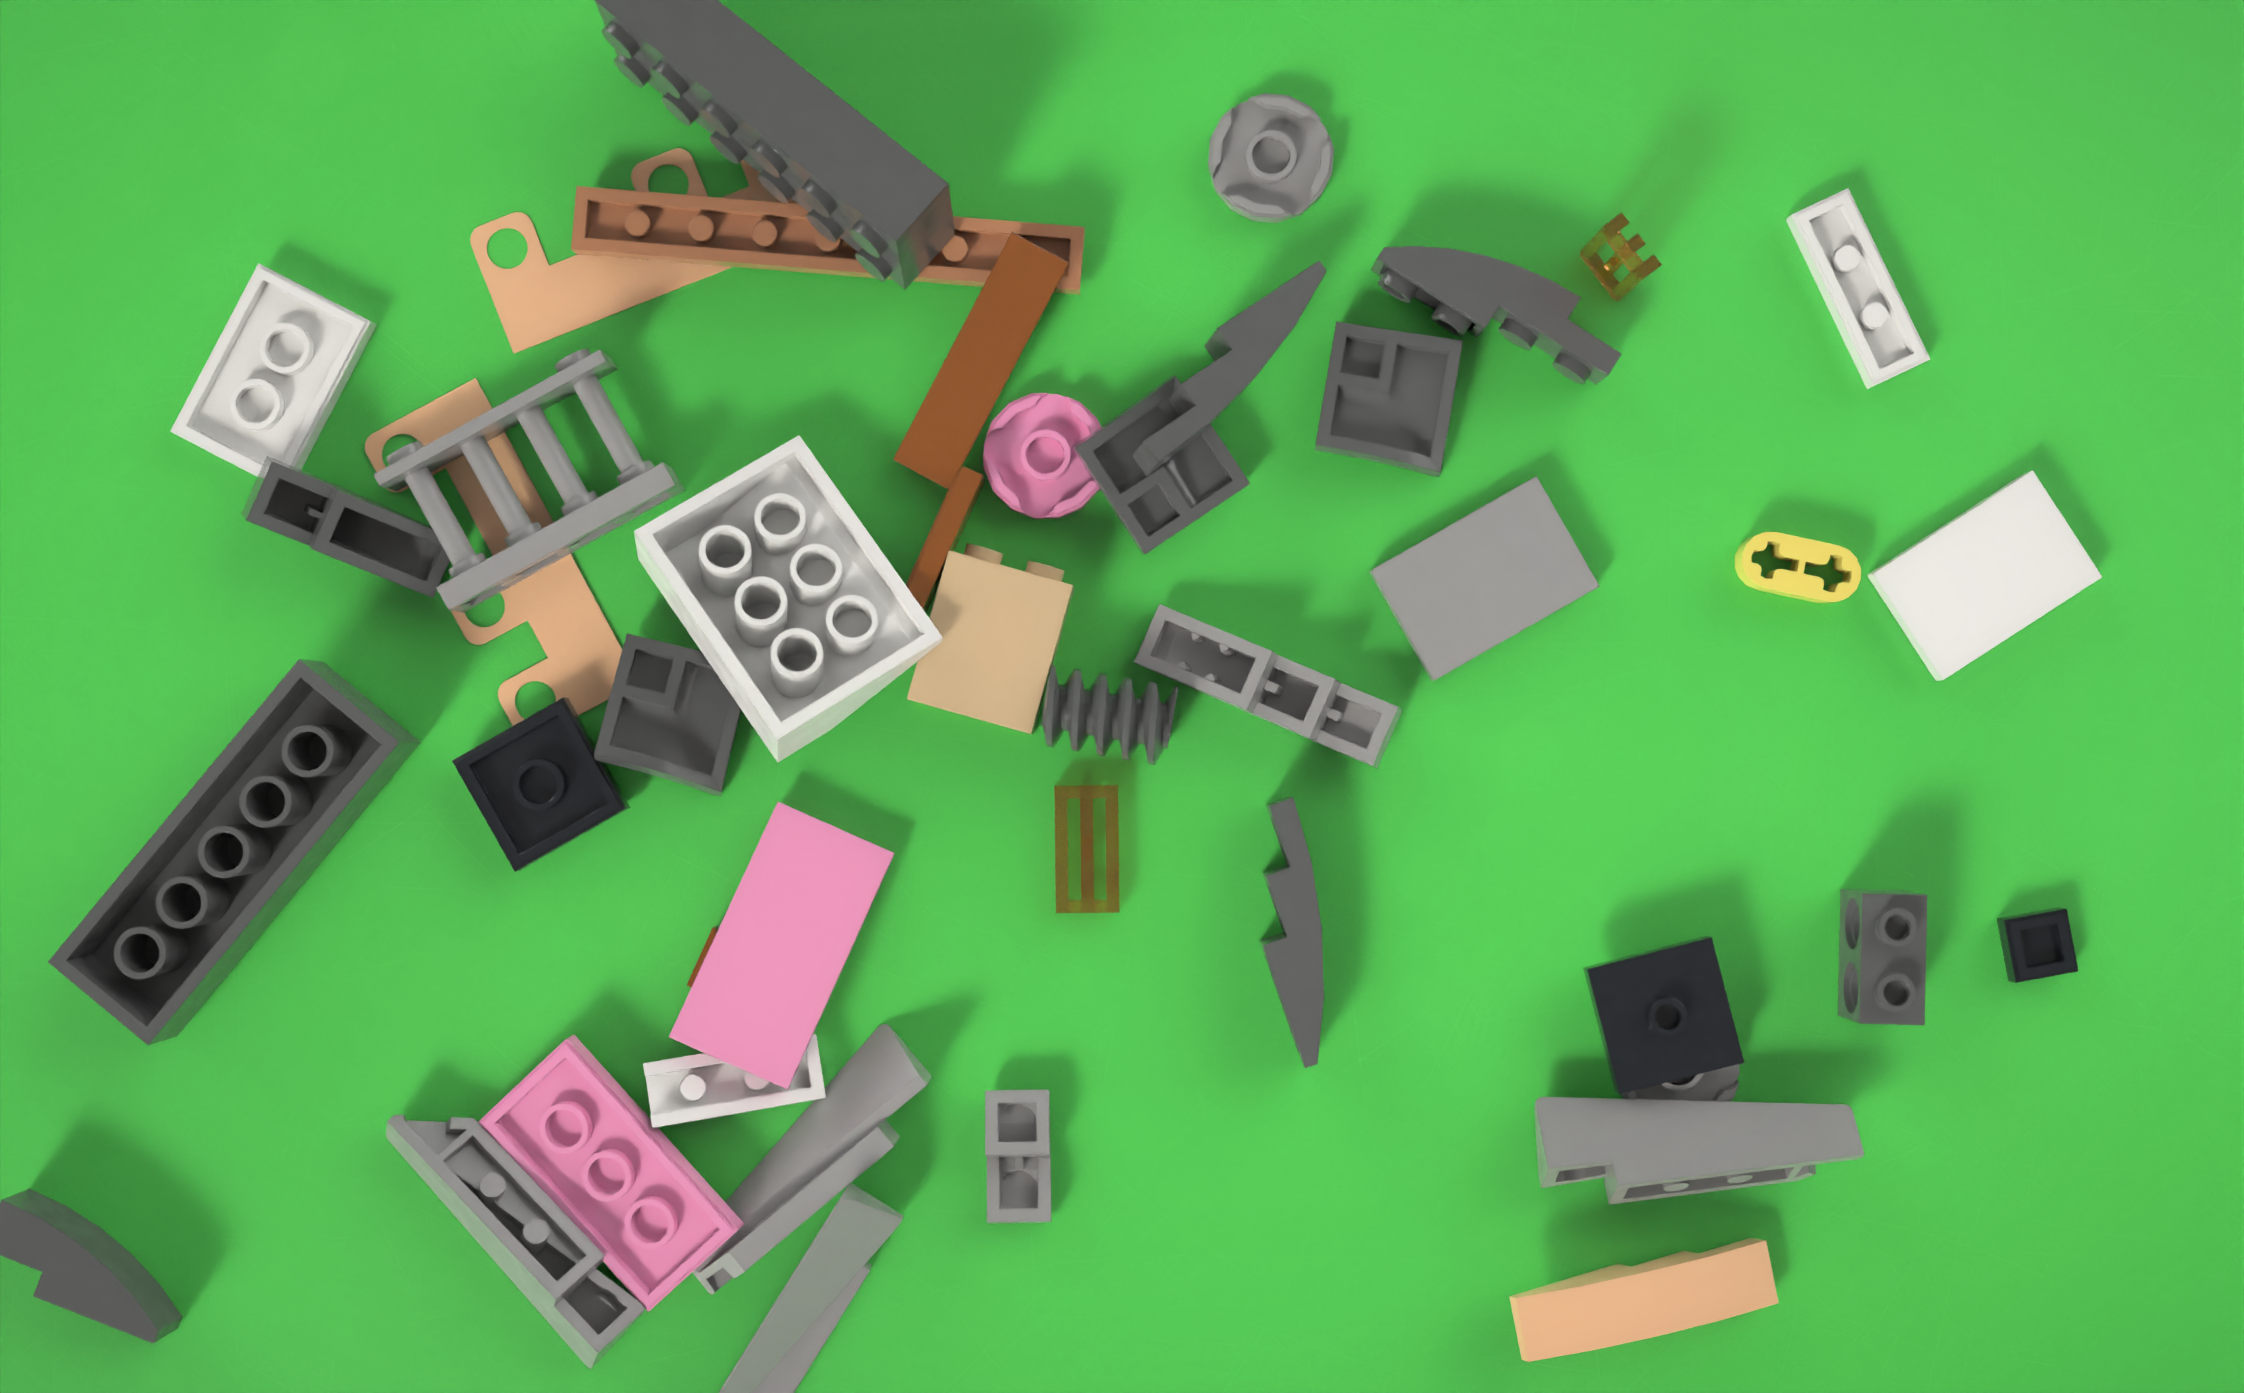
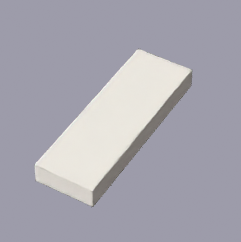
M1849 188L1790 215L1786 222L1866 389L1930 360Z

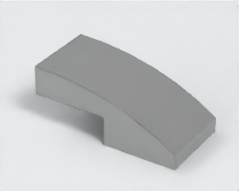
M1049 1090L985 1091L987 1223H1052Z

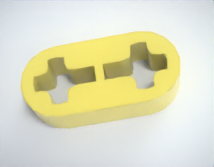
M1763 532L1747 538L1739 546L1735 554L1736 572L1738 577L1747 586L1756 590L1810 602L1834 603L1849 598L1857 590L1861 581L1860 564L1857 557L1850 550L1839 545L1779 532ZM1768 544L1772 546V557L1791 562L1790 571L1785 569L1772 570L1764 578L1761 576V566L1757 563H1752V554L1764 551ZM1831 558L1834 559L1833 570L1843 573V580L1841 583L1830 585L1828 590L1825 591L1823 590L1824 580L1822 578L1803 573L1805 565L1812 567L1825 565Z

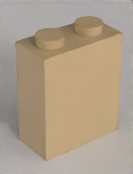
M967 543L964 554L949 550L929 618L942 635L943 640L938 646L917 661L907 699L1033 734L1074 587L1071 584L1062 582L1064 570L1049 565L1028 561L1026 570L1022 571L1001 565L1003 553Z

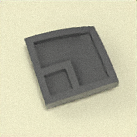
M1336 322L1315 451L1370 460L1440 477L1463 341Z
M1171 376L1125 411L1072 446L1130 537L1143 554H1147L1250 484L1212 425L1149 476L1145 475L1132 455L1141 443L1179 417L1168 401L1181 384L1176 376Z
M627 633L594 751V758L597 761L640 771L721 796L742 710L701 651Z

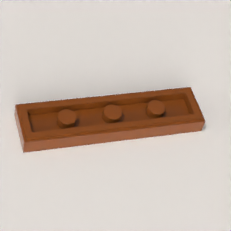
M1014 232L1010 234L893 460L947 489L950 488L958 468H962L1064 275L1069 262Z

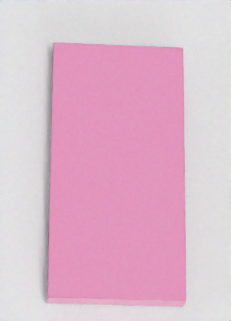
M777 802L669 1038L785 1089H789L893 860L894 853Z
M575 1035L565 1039L478 1121L605 1255L603 1262L648 1312L744 1225L743 1221L658 1127L652 1128L651 1119Z

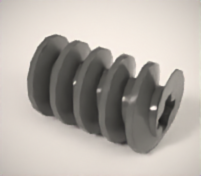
M1052 665L1041 722L1046 744L1048 747H1055L1063 732L1068 731L1072 750L1079 752L1089 735L1094 736L1097 754L1105 756L1113 741L1119 740L1122 758L1128 761L1132 758L1139 744H1143L1148 764L1155 765L1164 749L1168 748L1178 687L1175 686L1172 689L1165 703L1160 702L1158 687L1154 682H1149L1141 697L1135 698L1131 678L1124 677L1115 694H1111L1106 674L1099 673L1088 690L1084 689L1080 669H1073L1066 683L1060 685L1056 667Z

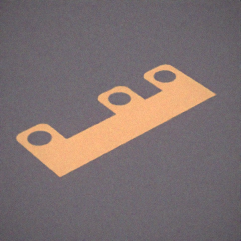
M681 148L672 149L638 163L631 173V180L635 191L649 192L648 181L652 172L662 165H675L681 168L688 178L689 187L686 195L708 196L692 155ZM744 160L740 163L749 187L721 197L781 202L765 189L758 179L760 173ZM792 198L787 202L798 204ZM513 212L480 225L473 230L470 237L471 247L514 354L732 268L729 266L580 254L549 265L531 219L521 212ZM505 228L519 231L526 239L528 246L524 261L511 269L496 266L490 260L487 253L490 237L498 230Z
M474 378L372 433L365 442V452L377 473L386 468L382 458V451L385 443L391 437L398 434H407L420 441L423 446H426L491 410L492 407L477 379ZM504 432L487 441L531 522H539L542 529L552 524L553 520L506 433ZM465 455L431 472L434 475L446 468L493 556L508 548L505 538L509 534ZM406 486V487L400 489L399 491H394V490H391V489H388V488H386V489L389 490V491H391V492H396V493H397V492H402V491L408 489L409 486ZM571 554L502 591L500 594L505 603L504 614L492 626H476L469 621L465 612L451 610L465 638L475 645L485 644L528 621L547 655V659L504 681L499 687L498 699L512 726L524 720L516 709L515 698L517 692L523 685L532 681L547 684L553 690L556 701L563 697L568 698L578 716L609 699L622 648Z

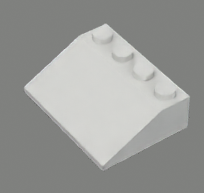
M800 435L634 531L638 560L777 762H780L833 729L938 646L943 640L942 635Z

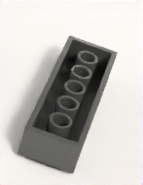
M595 0L605 25L601 32L615 49L617 56L613 61L625 77L641 88L646 83H649L663 95L661 98L663 104L678 120L687 126L696 121L712 134L709 137L711 143L729 161L738 165L744 160L760 173L758 175L760 183L779 201L787 203L792 198L809 212L806 217L810 224L822 236L831 242H836L839 238L843 239L858 251L855 254L856 259L876 279L884 282L890 277L906 290L955 235L949 184L720 1Z
M299 659L51 957L48 963L147 1045L177 1037L421 742L326 663Z

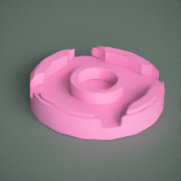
M1031 393L1009 403L992 420L984 443V471L994 493L1011 510L1033 519H1060L1083 509L1100 489L1072 446L1101 427L1098 419L1081 402L1058 394Z

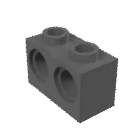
M1840 889L1838 1016L1860 1024L1925 1025L1927 895L1904 890Z

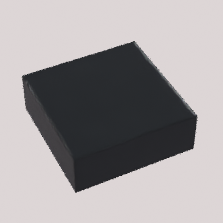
M2057 907L1997 918L2008 981L2017 983L2078 972L2066 908Z

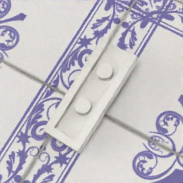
M813 1034L789 1089L778 1086L706 1053L643 1063L652 1128L826 1098L816 1034Z

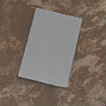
M1537 476L1369 571L1431 681H1435L1599 587L1598 582Z

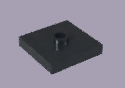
M565 697L452 760L515 872L521 871L630 808L605 762L595 760L594 751L596 746L570 700Z
M1704 936L1583 967L1614 1089L1619 1095L1744 1063L1712 937Z

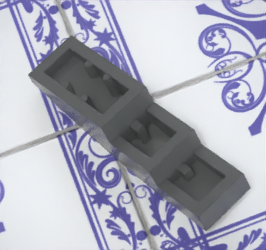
M1317 261L1217 328L1205 344V348L1214 359V362L1180 384L1168 400L1179 417L1145 439L1132 455L1146 476H1149L1198 438L1254 380L1294 328L1327 270L1320 261Z
M1289 796L1266 804L1286 865L1265 871L1263 876L1283 932L1259 941L1299 1057L1304 1067L1307 1068L1318 1064L1324 1002L1322 926L1310 854L1294 798Z

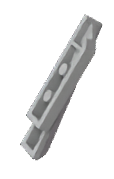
M888 1024L879 1025L825 1087L826 1098L814 1100L726 1201V1204L743 1221L744 1225L692 1272L710 1295L714 1294L730 1279L737 1278L895 1146L900 1136L886 1119L927 1086L932 1076Z
M1539 1097L1534 1107L1538 1175L1541 1188L1604 1178L1609 1205L1799 1181L1816 1174L1815 1164L1857 1160L1864 1156L1853 1110L1850 1106L1843 1104Z
M394 1115L387 1121L386 1137L581 1361L590 1369L594 1367L646 1310L637 1299L596 1269L603 1262L605 1255L474 1118L450 1117L447 1122L412 1121L407 1120L405 1115Z
M850 1183L719 1393H794L870 1272L873 1265L867 1261L895 1231L904 1216Z

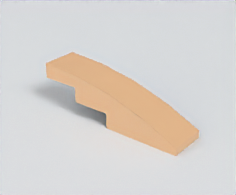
M1748 1238L1699 1254L1681 1251L1632 1267L1615 1264L1509 1296L1521 1359L1527 1362L1657 1337L1724 1320L1779 1303L1766 1240Z

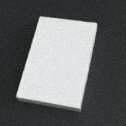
M258 263L170 432L257 477L267 456L301 470L377 324Z
M2033 470L2014 479L1867 575L1935 681L1946 679L2102 578V575Z

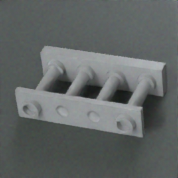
M582 349L566 356L555 365L558 373L426 446H423L418 441L399 448L386 458L389 466L373 474L379 486L394 491H399L409 486L451 561L453 567L449 569V573L452 579L436 587L448 610L464 613L685 491L673 468L663 462L654 467L651 460L643 461L599 382L603 377L618 370L612 358L603 351L598 350L591 354L589 349ZM574 393H577L621 472L617 477L620 486L599 498L595 491L588 492L543 412L545 409ZM518 424H521L565 503L561 508L564 517L543 529L539 522H531L487 441ZM462 455H465L509 534L505 538L508 548L488 559L485 558L483 553H475L431 472Z

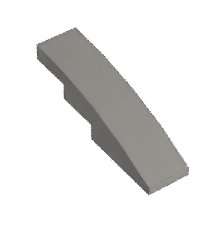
M1159 604L1134 661L1136 664L1375 768L1379 766L1403 711L1398 706L1342 684L1332 677L1281 657L1269 649Z

